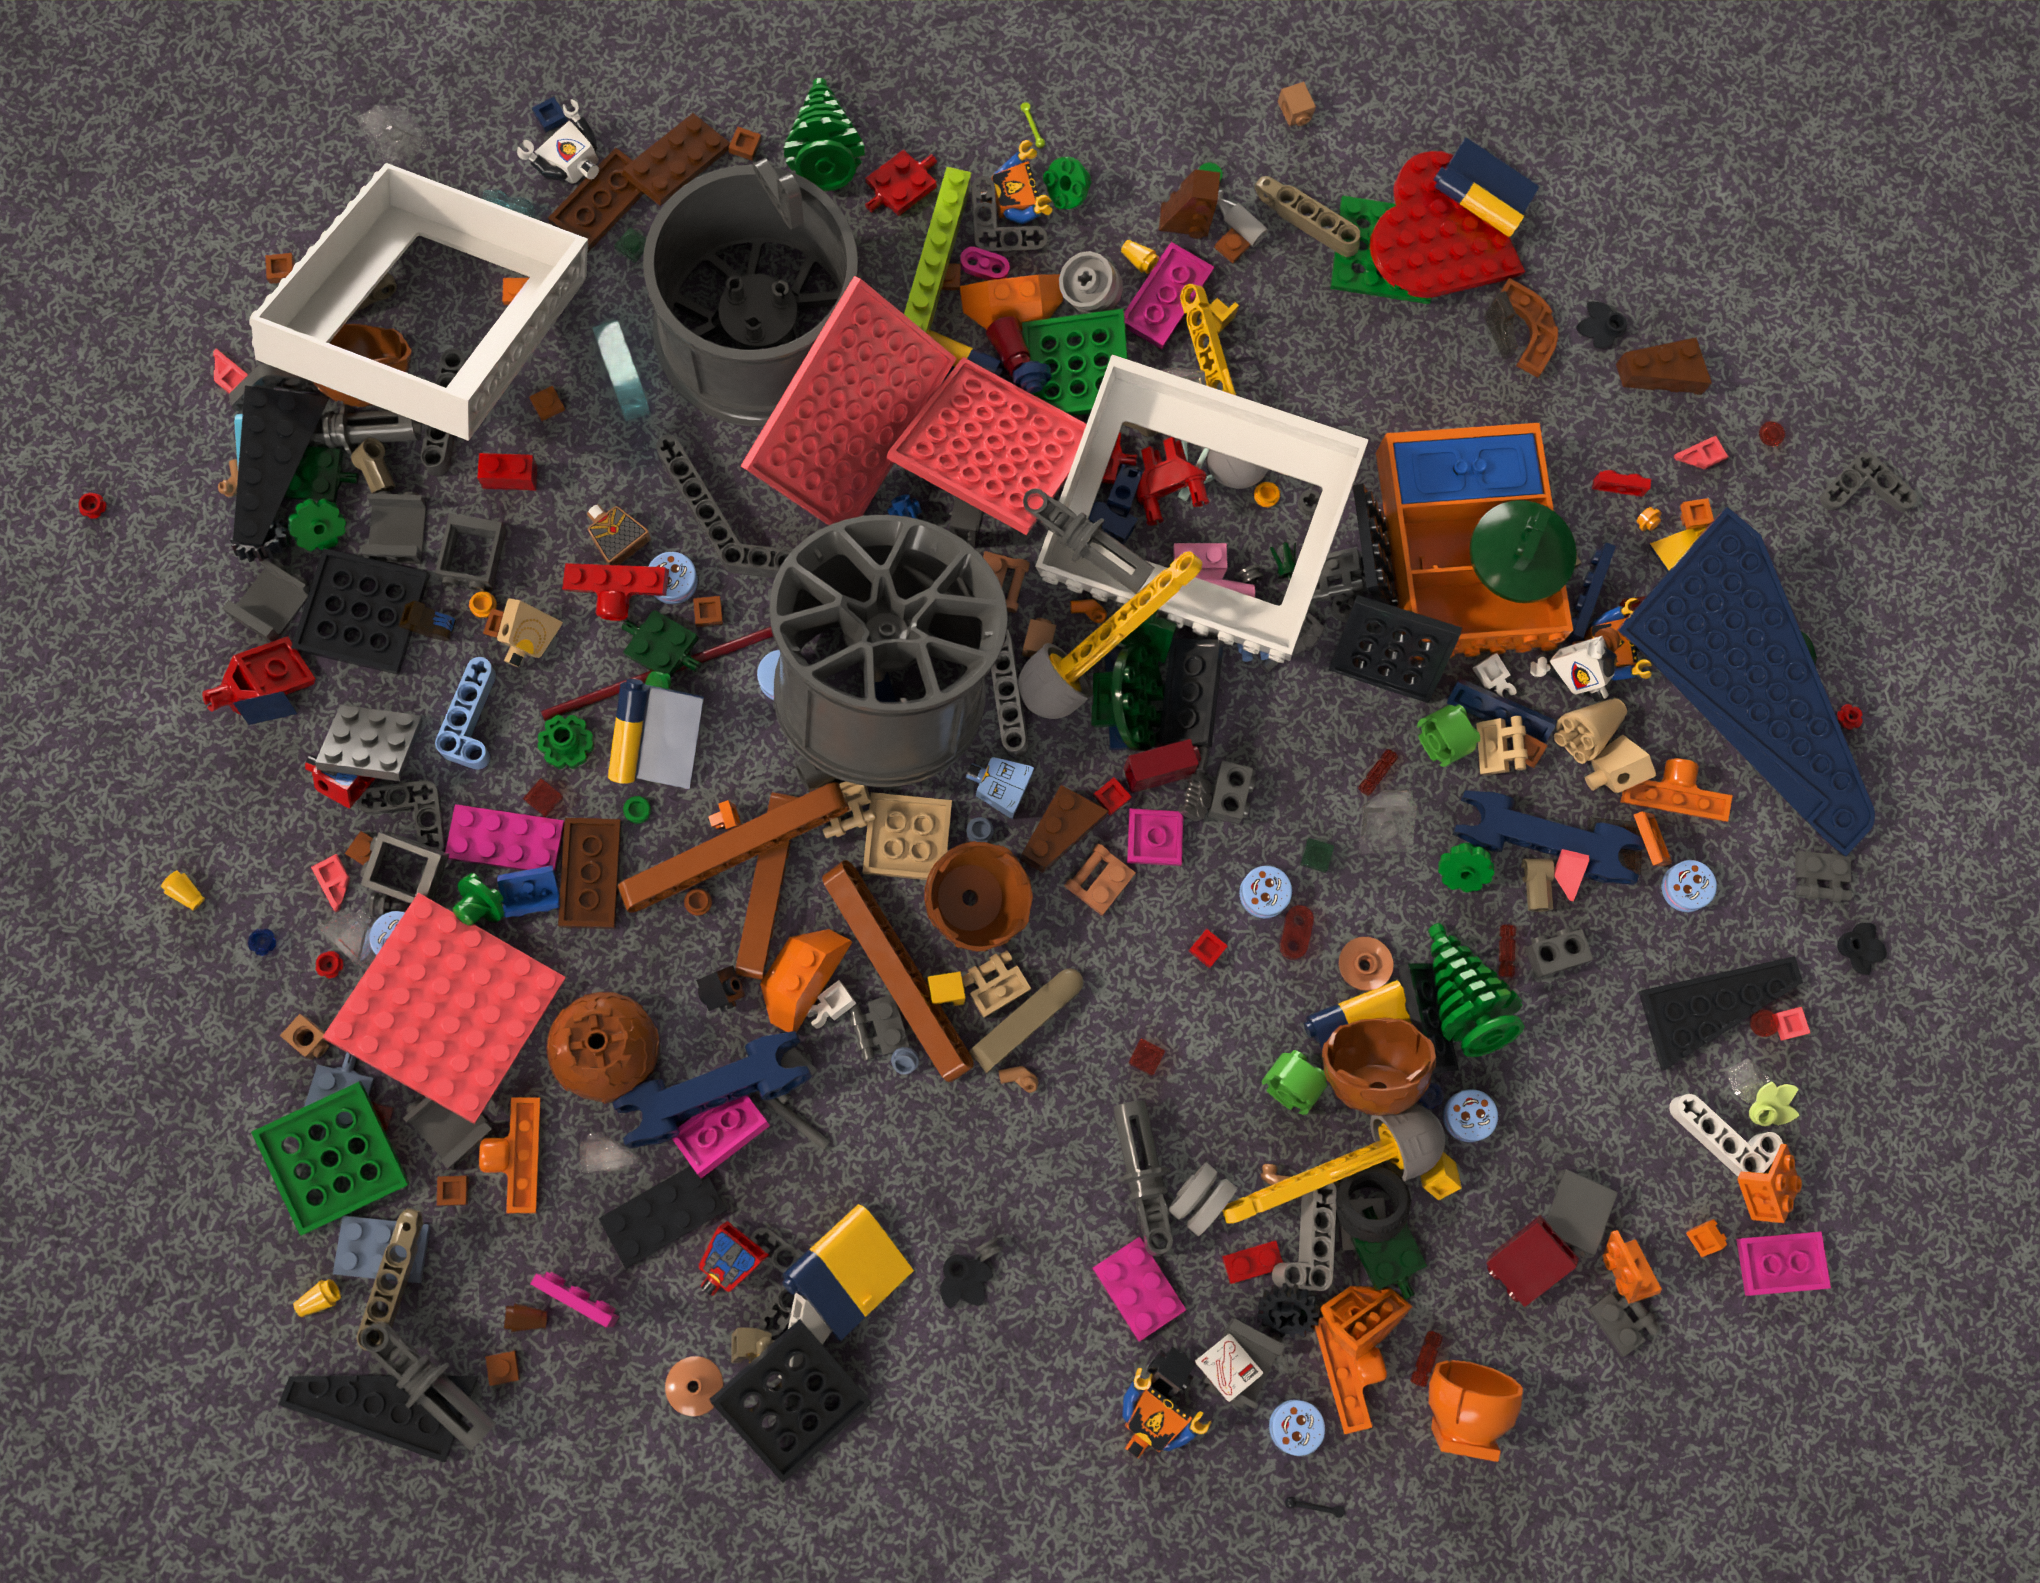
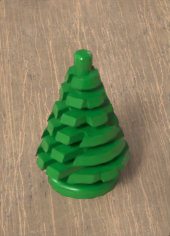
M816 78L813 81V87L806 96L803 107L800 108L799 114L796 117L798 119H795L792 127L793 130L790 131L786 139L784 158H787V165L797 175L814 183L823 191H834L844 187L853 179L856 168L862 163V160L856 157L865 156V146L849 117L845 114L846 112L841 107L840 102L834 96L833 91L827 86V81L823 78Z
M1436 923L1428 929V933L1432 940L1435 941L1430 949L1431 956L1435 958L1432 966L1436 974L1435 985L1439 987L1437 1001L1440 1007L1439 1016L1442 1022L1443 1036L1448 1041L1452 1037L1455 1042L1462 1041L1461 1049L1466 1057L1483 1056L1505 1047L1514 1041L1525 1028L1520 1017L1512 1015L1521 1009L1522 1000L1503 979L1501 981L1498 979V974L1495 971L1486 967L1478 956H1473L1474 954L1468 946H1460L1461 941L1454 935L1447 937V932L1442 924Z

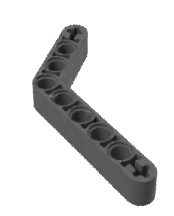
M665 435L658 439L656 449L660 462L725 570L734 574L775 578L780 569V564L785 561L793 550L740 544L679 441L671 435ZM669 448L674 452L675 458L673 460L666 449ZM681 469L688 470V473L683 476L676 475ZM692 491L701 492L698 497L689 496ZM706 512L714 513L713 517L709 519H704L701 516ZM720 533H724L727 535V537L722 541H717L714 539L715 536ZM732 555L740 556L737 562L727 561L728 557ZM758 558L767 560L765 564L760 566L754 564V561Z

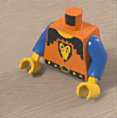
M1029 140L1023 141L1019 146L1020 153L1014 154L991 177L995 185L996 207L999 217L1007 218V220L1020 224H1025L1039 217L1041 212L1045 215L1052 213V208L1046 205L1052 200L1046 195L1039 196L1030 163L1025 161L1026 158L1033 159L1037 156V151L1034 148L1027 152L1028 148L1033 145ZM986 191L981 192L982 199L980 203H991V199L986 200Z
M1630 598L1625 603L1624 608L1619 606L1598 617L1585 632V641L1593 639L1595 633L1602 628H1613L1617 631L1627 619V614L1633 612L1630 610L1631 605L1639 602V600ZM1619 633L1621 642L1619 648L1614 652L1617 655L1616 671L1611 679L1614 681L1635 678L1636 675H1640L1643 679L1650 678L1652 675L1650 671L1641 672L1643 667L1651 666L1652 664L1644 659L1638 662L1636 646ZM1576 641V642H1573L1572 645L1577 644V643H1580V642H1584V641Z
M1142 1368L1137 1369L1134 1381L1123 1397L1122 1417L1126 1421L1125 1427L1134 1433V1436L1125 1447L1127 1451L1138 1459L1148 1445L1158 1452L1162 1450L1169 1452L1186 1445L1198 1434H1204L1208 1430L1211 1421L1206 1425L1198 1421L1202 1417L1203 1412H1198L1193 1421L1190 1422L1192 1420L1191 1416L1150 1386L1153 1374L1151 1373L1148 1379H1142L1140 1377Z

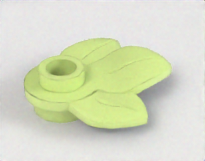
M1773 1082L1764 1085L1758 1091L1756 1102L1749 1110L1750 1119L1755 1124L1761 1126H1769L1772 1123L1781 1125L1796 1119L1799 1113L1789 1104L1796 1095L1798 1088L1790 1084L1776 1087Z

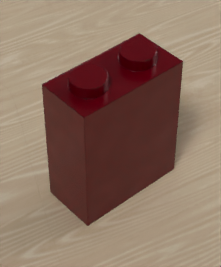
M1191 739L1130 755L1123 768L1130 792L1135 793L1185 779L1186 776L1194 774L1199 765L1198 762L1201 761L1198 747L1192 745Z
M1539 1215L1492 1252L1486 1264L1492 1277L1496 1280L1500 1279L1507 1287L1506 1290L1509 1296L1515 1302H1520L1526 1307L1577 1267L1579 1258L1543 1217Z

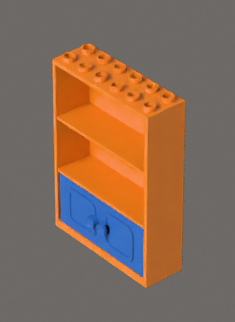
M1540 423L1386 433L1376 451L1384 515L1387 517L1389 527L1387 536L1392 548V556L1390 557L1396 576L1394 585L1399 597L1398 608L1462 627L1461 635L1450 658L1459 653H1464L1465 657H1474L1480 655V652L1490 651L1491 655L1494 653L1499 655L1511 649H1515L1516 653L1529 652L1532 648L1541 647L1542 651L1556 649L1573 631L1566 584L1555 595L1535 603H1517L1503 599L1491 592L1477 577L1471 563L1469 551L1471 536L1476 525L1489 510L1497 505L1509 501L1525 500L1542 504L1554 511ZM1422 639V641L1427 643L1432 642L1429 639ZM1415 656V657H1414V658H1416V659H1418V660H1423V659H1424V658H1422V657H1420V656Z

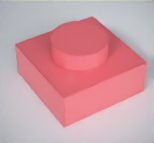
M1802 1007L1773 1014L1781 1041L1810 1033Z

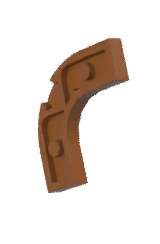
M1509 278L1495 302L1516 313L1526 322L1530 332V340L1516 366L1539 378L1555 350L1558 339V327L1555 326L1551 315L1552 310L1537 293Z

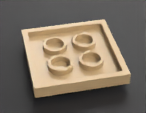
M871 793L869 810L874 809L877 818L869 821L867 825L863 874L927 880L933 865L947 852L952 800Z

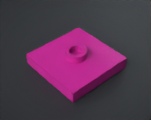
M1130 808L1127 863L1181 866L1183 815L1179 811Z

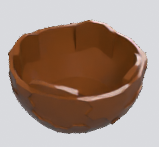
M345 323L329 342L331 345L408 373L412 349H410L402 334L393 328L385 329L363 324ZM313 382L323 394L334 401L340 400L345 405L357 407L373 405Z
M976 841L960 844L947 851L933 865L924 891L927 916L933 926L947 940L954 943L956 947L970 951H988L989 949L1006 944L1019 931L1021 932L1029 921L1033 899L1030 878L1012 851L1001 845ZM966 890L972 891L976 897L974 904L971 906L966 905L962 900L963 893Z
M602 991L586 994L561 1010L550 1028L546 1049L549 1067L554 1077L566 1091H570L584 1099L606 1104L614 1102L636 1086L643 1084L653 1074L659 1058L660 1043L657 1028H655L652 1019L642 1008V1005L628 996ZM595 1034H601L605 1038L604 1046L597 1050L592 1049L589 1045L590 1038Z
M1386 1017L1361 1019L1347 1025H1341L1331 1034V1037L1324 1043L1322 1049L1325 1076L1336 1095L1348 1107L1375 1116L1396 1115L1417 1103L1429 1087L1431 1075L1436 1065V1055L1432 1041L1418 1031L1413 1024L1402 1019Z

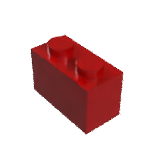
M479 453L477 478L483 489L536 491L538 466L533 455Z

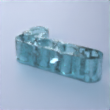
M617 319L592 327L625 422L649 415L650 410Z

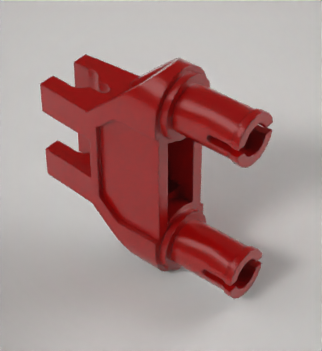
M1174 437L1163 440L1167 456L1166 461L1162 462L1159 450L1153 451L1151 446L1141 450L1145 470L1138 484L1136 496L1138 502L1144 507L1147 525L1149 526L1158 525L1157 520L1159 523L1164 521L1158 502L1160 498L1189 486L1193 507H1202V502L1205 505L1209 503L1204 481L1207 478L1206 472L1186 460L1182 442L1179 440L1175 441Z

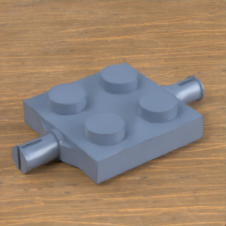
M346 1052L342 1068L317 1065L305 1106L359 1081H362L368 1096H370L374 1078L362 1076L355 1072L353 1069L357 1057L351 1056V1054ZM343 1111L338 1115V1122L343 1127H350L353 1123V1117L349 1112ZM316 1124L323 1129L320 1140H322L326 1136V1129L324 1126Z

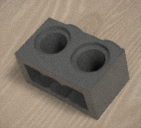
M1221 761L1218 766L1211 806L1209 807L1207 817L1238 825L1242 818H1247L1250 809V803L1246 802L1248 792H1253L1256 777H1252L1253 768ZM1229 777H1239L1241 779L1242 785H1232L1229 781ZM1224 802H1233L1236 805V811L1230 812L1226 810Z
M1572 927L1557 931V937L1548 939L1547 935H1543L1531 940L1532 944L1526 947L1525 950L1536 979L1594 960L1582 929L1573 931ZM1566 942L1574 945V954L1567 951ZM1541 949L1549 953V962L1542 959L1540 955Z

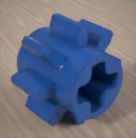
M908 494L895 497L891 501L893 507L887 509L889 515L918 519L916 514L922 513L919 501H916V498L911 499Z

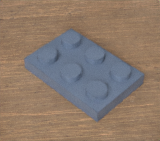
M343 1216L333 1274L376 1279L384 1251L390 1243L397 1221ZM423 1224L417 1242V1254L407 1282L422 1283L431 1225ZM397 1245L395 1251L398 1256L407 1257L406 1249ZM391 1273L386 1274L387 1280L398 1281L395 1275Z

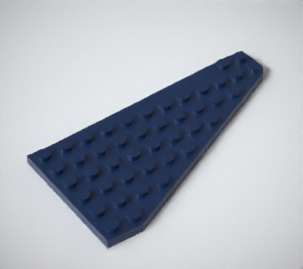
M1725 507L1617 631L1634 644L1827 843L1846 857L1872 829L1875 821L1874 807L1761 534L1731 509Z

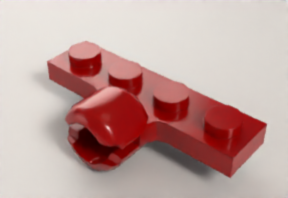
M565 563L562 589L569 592L596 593V615L605 620L621 621L628 617L629 601L633 595L666 596L669 569L666 567Z

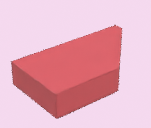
M216 348L214 350V381L230 394L248 374Z
M1714 436L1675 454L1674 458L1675 460L1707 469L1726 460L1728 455L1717 436Z
M1562 849L1554 869V876L1568 899L1574 902L1589 863V855Z
M335 854L311 868L333 910L337 912L341 908L350 877L339 856Z

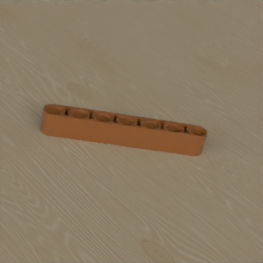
M772 792L767 812L799 797ZM790 840L758 855L735 971L737 976L764 979L765 974H763L764 965H767L770 947H768L769 940L773 935L775 911L778 910L781 895L779 894L780 885H783L786 870L785 860L786 858L788 859L791 845Z

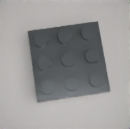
M340 704L315 761L316 769L400 781L421 729L422 716Z

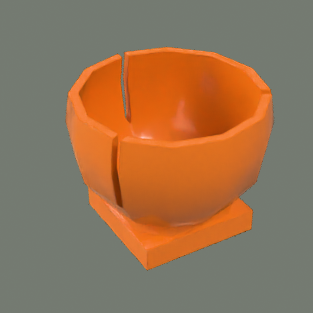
M1456 1360L1436 1363L1429 1384L1428 1403L1435 1416L1432 1419L1431 1429L1442 1452L1498 1462L1501 1450L1496 1440L1514 1427L1522 1405V1386L1512 1377L1496 1369L1476 1363Z

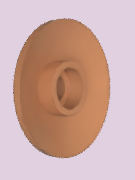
M1358 937L1348 942L1342 949L1339 956V970L1344 980L1350 986L1362 991H1371L1382 987L1390 979L1393 972V958L1389 949L1379 940L1371 937ZM1361 961H1366L1369 964L1368 970L1360 968Z
M698 1356L684 1358L677 1362L668 1373L665 1383L667 1399L671 1406L681 1414L687 1416L703 1415L714 1408L709 1399L723 1387V1378L717 1366L710 1360ZM696 1381L699 1388L696 1392L689 1391V1382Z

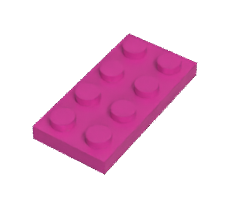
M1171 242L1126 309V329L1162 350L1185 315L1180 299L1182 289L1188 284L1203 287L1213 273L1214 266ZM1193 290L1190 295L1191 303H1193V301L1196 298L1195 290Z
M455 804L445 852L450 854L448 860L523 871L553 865L554 872H556L565 821Z

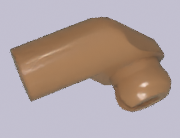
M237 459L229 461L231 477L218 484L219 492L227 497L236 495Z
M1024 1066L998 1070L1001 1084L1015 1081L1028 1093L1035 1092L1038 1088L1037 1077Z
M1264 1164L1262 1166L1263 1173H1260L1262 1180L1270 1185L1288 1179L1290 1176L1276 1175L1278 1168L1273 1164Z

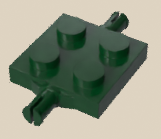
M307 446L284 498L313 499L314 501L327 499L329 502L336 503L337 492L342 482L358 484L359 474L343 472L341 466L343 452L340 449Z
M653 610L640 627L629 620L624 621L625 624H622V630L633 635L631 642L623 651L624 655L652 672L668 673L671 678L683 665L694 672H698V668H701L702 663L690 657L692 648L699 640L697 634L661 613Z
M1157 610L1117 646L1123 648L1128 644L1141 643L1152 653L1155 652L1157 654L1158 661L1165 663L1177 624L1165 618L1156 617Z
M1373 1206L1362 1210L1365 1218L1379 1220ZM1407 1223L1400 1233L1384 1242L1368 1243V1241L1363 1242L1358 1238H1351L1375 1290H1380L1390 1284H1398L1404 1299L1415 1295L1408 1278L1414 1272L1427 1267Z

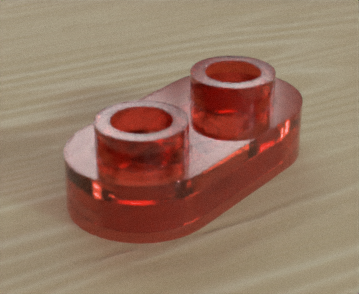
M1294 906L1285 916L1279 949L1282 955L1290 960L1301 958L1308 949L1314 916L1306 906ZM1295 916L1302 917V925H1297L1294 922ZM1289 942L1297 944L1298 948L1296 951L1289 949Z

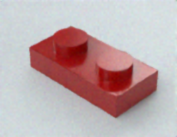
M1605 470L1603 472L1600 471L1594 478L1592 490L1643 497L1651 488V479L1642 478L1639 474L1622 475L1617 474L1613 470Z
M1276 1240L1222 1256L1230 1284L1270 1273L1277 1264L1283 1263Z

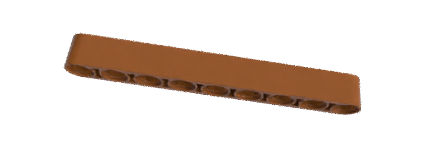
M834 782L824 785L622 881L617 887L627 912L634 913L643 910L845 814L850 808L839 783Z
M843 860L823 875L822 880L826 889L942 1078L947 1082L955 1081L974 1067L972 1056L940 1004L932 1003L929 986L857 869L848 860Z

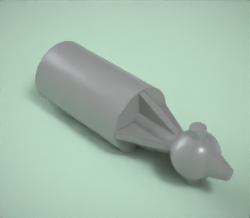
M1219 190L1217 204L1224 216V221L1245 238L1252 247H1255L1265 238L1268 229L1240 203L1234 204L1224 200V192Z

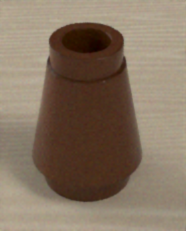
M514 1303V1306L506 1305L504 1329H509L512 1333L546 1328L547 1311Z

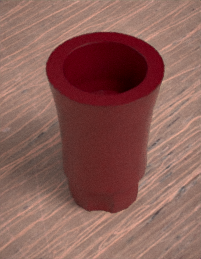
M1012 316L1003 317L994 321L987 328L986 337L994 346L1004 367L1008 369L1012 377L1014 371L1020 368L1022 364L1032 361L1017 318Z

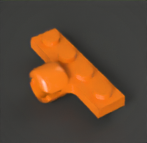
M1674 758L1666 761L1664 776L1661 782L1646 780L1624 790L1621 803L1728 822L1733 795L1697 788L1698 764L1691 760Z
M511 1097L509 1135L505 1138H484L480 1144V1170L483 1172H502L507 1175L506 1213H536L540 1098Z
M1324 1316L1320 1317L1319 1324L1315 1325V1330L1344 1434L1372 1428L1363 1395V1388L1366 1385L1386 1379L1387 1371L1382 1353L1379 1348L1374 1347L1358 1360H1355L1334 1341Z

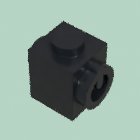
M733 965L696 980L699 986V998L707 1006L708 1011L720 1007L721 1012L737 1006L735 1000L745 997L742 984Z
M1173 1346L1167 1352L1161 1349L1147 1368V1371L1153 1374L1150 1386L1170 1400L1180 1389L1184 1391L1193 1379L1190 1373L1195 1363L1185 1353L1178 1351Z

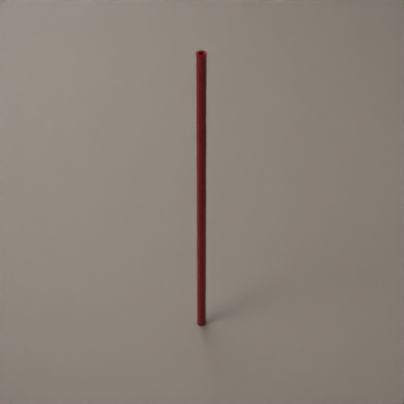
M771 626L691 655L690 657L703 663L774 637ZM683 665V666H682L680 669H678L676 672H679V671H682V670H684V669H687L688 667H686V666ZM652 671L645 672L643 674L634 676L629 679H638L641 680L643 684H645L648 675ZM626 680L542 710L543 719L547 721L556 715H563L617 695L620 691V684L626 682Z

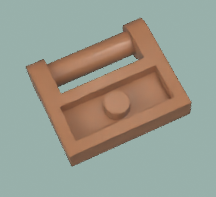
M985 551L983 558L994 571L1001 587L1003 586L1007 568L1015 569L1006 606L1008 612L1016 613L1019 606L1017 600L1025 572L1029 570L1030 563L1024 559H1013Z
M1097 843L1092 849L1093 854L1074 878L1068 879L1064 886L1103 916L1136 872L1112 855L1103 845ZM1103 859L1108 865L1090 888L1085 891L1081 885Z

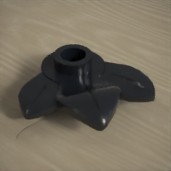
M1592 301L1587 303L1590 317L1585 318L1576 326L1580 334L1593 338L1595 348H1606L1613 344L1616 337L1624 334L1627 329V321L1621 313H1613L1607 304ZM1610 323H1615L1618 328H1613Z
M1872 923L1857 924L1853 931L1844 933L1837 942L1839 952L1843 956L1850 958L1853 969L1862 975H1870L1871 963L1881 962L1887 957L1885 945L1880 940L1875 939L1876 926Z
M963 1255L950 1256L944 1263L943 1273L945 1278L940 1285V1294L944 1304L951 1309L962 1299L971 1305L981 1306L985 1294L982 1282L993 1277L990 1267L980 1260L969 1261ZM956 1263L961 1264L963 1267V1271L959 1275H955L952 1272V1266Z

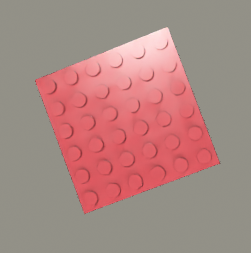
M963 357L888 451L887 459L1027 535L1037 520L1029 515L1024 508L1023 497L1025 493L1030 489H1040L1054 498L1068 478L1087 424ZM1034 496L1030 498L1028 506L1032 509H1039L1044 501L1041 497Z
M418 893L323 1035V1039L475 1124L566 977L478 926H468L462 923L453 912Z

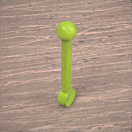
M1024 102L1021 104V111L1025 113L1036 138V146L1043 148L1045 141L1040 138L1030 114V104Z

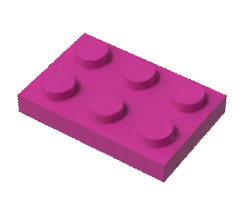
M748 1095L691 1117L678 1127L679 1135L672 1138V1140L698 1176L703 1178L770 1125Z
M1822 1232L1736 1239L1745 1296L1831 1288Z
M1140 1237L1092 1268L1138 1342L1186 1311V1308L1156 1261L1146 1251Z
M553 1272L536 1274L530 1283L532 1286L606 1328L614 1327L619 1319V1316L614 1314L615 1307L602 1300H597L594 1303L589 1300L590 1293L577 1286L566 1287L564 1285L566 1280Z

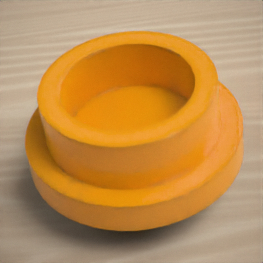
M1263 482L1256 487L1254 499L1260 506L1272 507L1279 501L1280 491L1274 483Z
M1652 507L1644 510L1637 519V523L1640 525L1639 529L1642 531L1647 529L1652 531L1661 522V511L1658 509L1654 510Z
M478 592L471 597L469 608L476 617L487 618L491 608H497V602L489 592Z

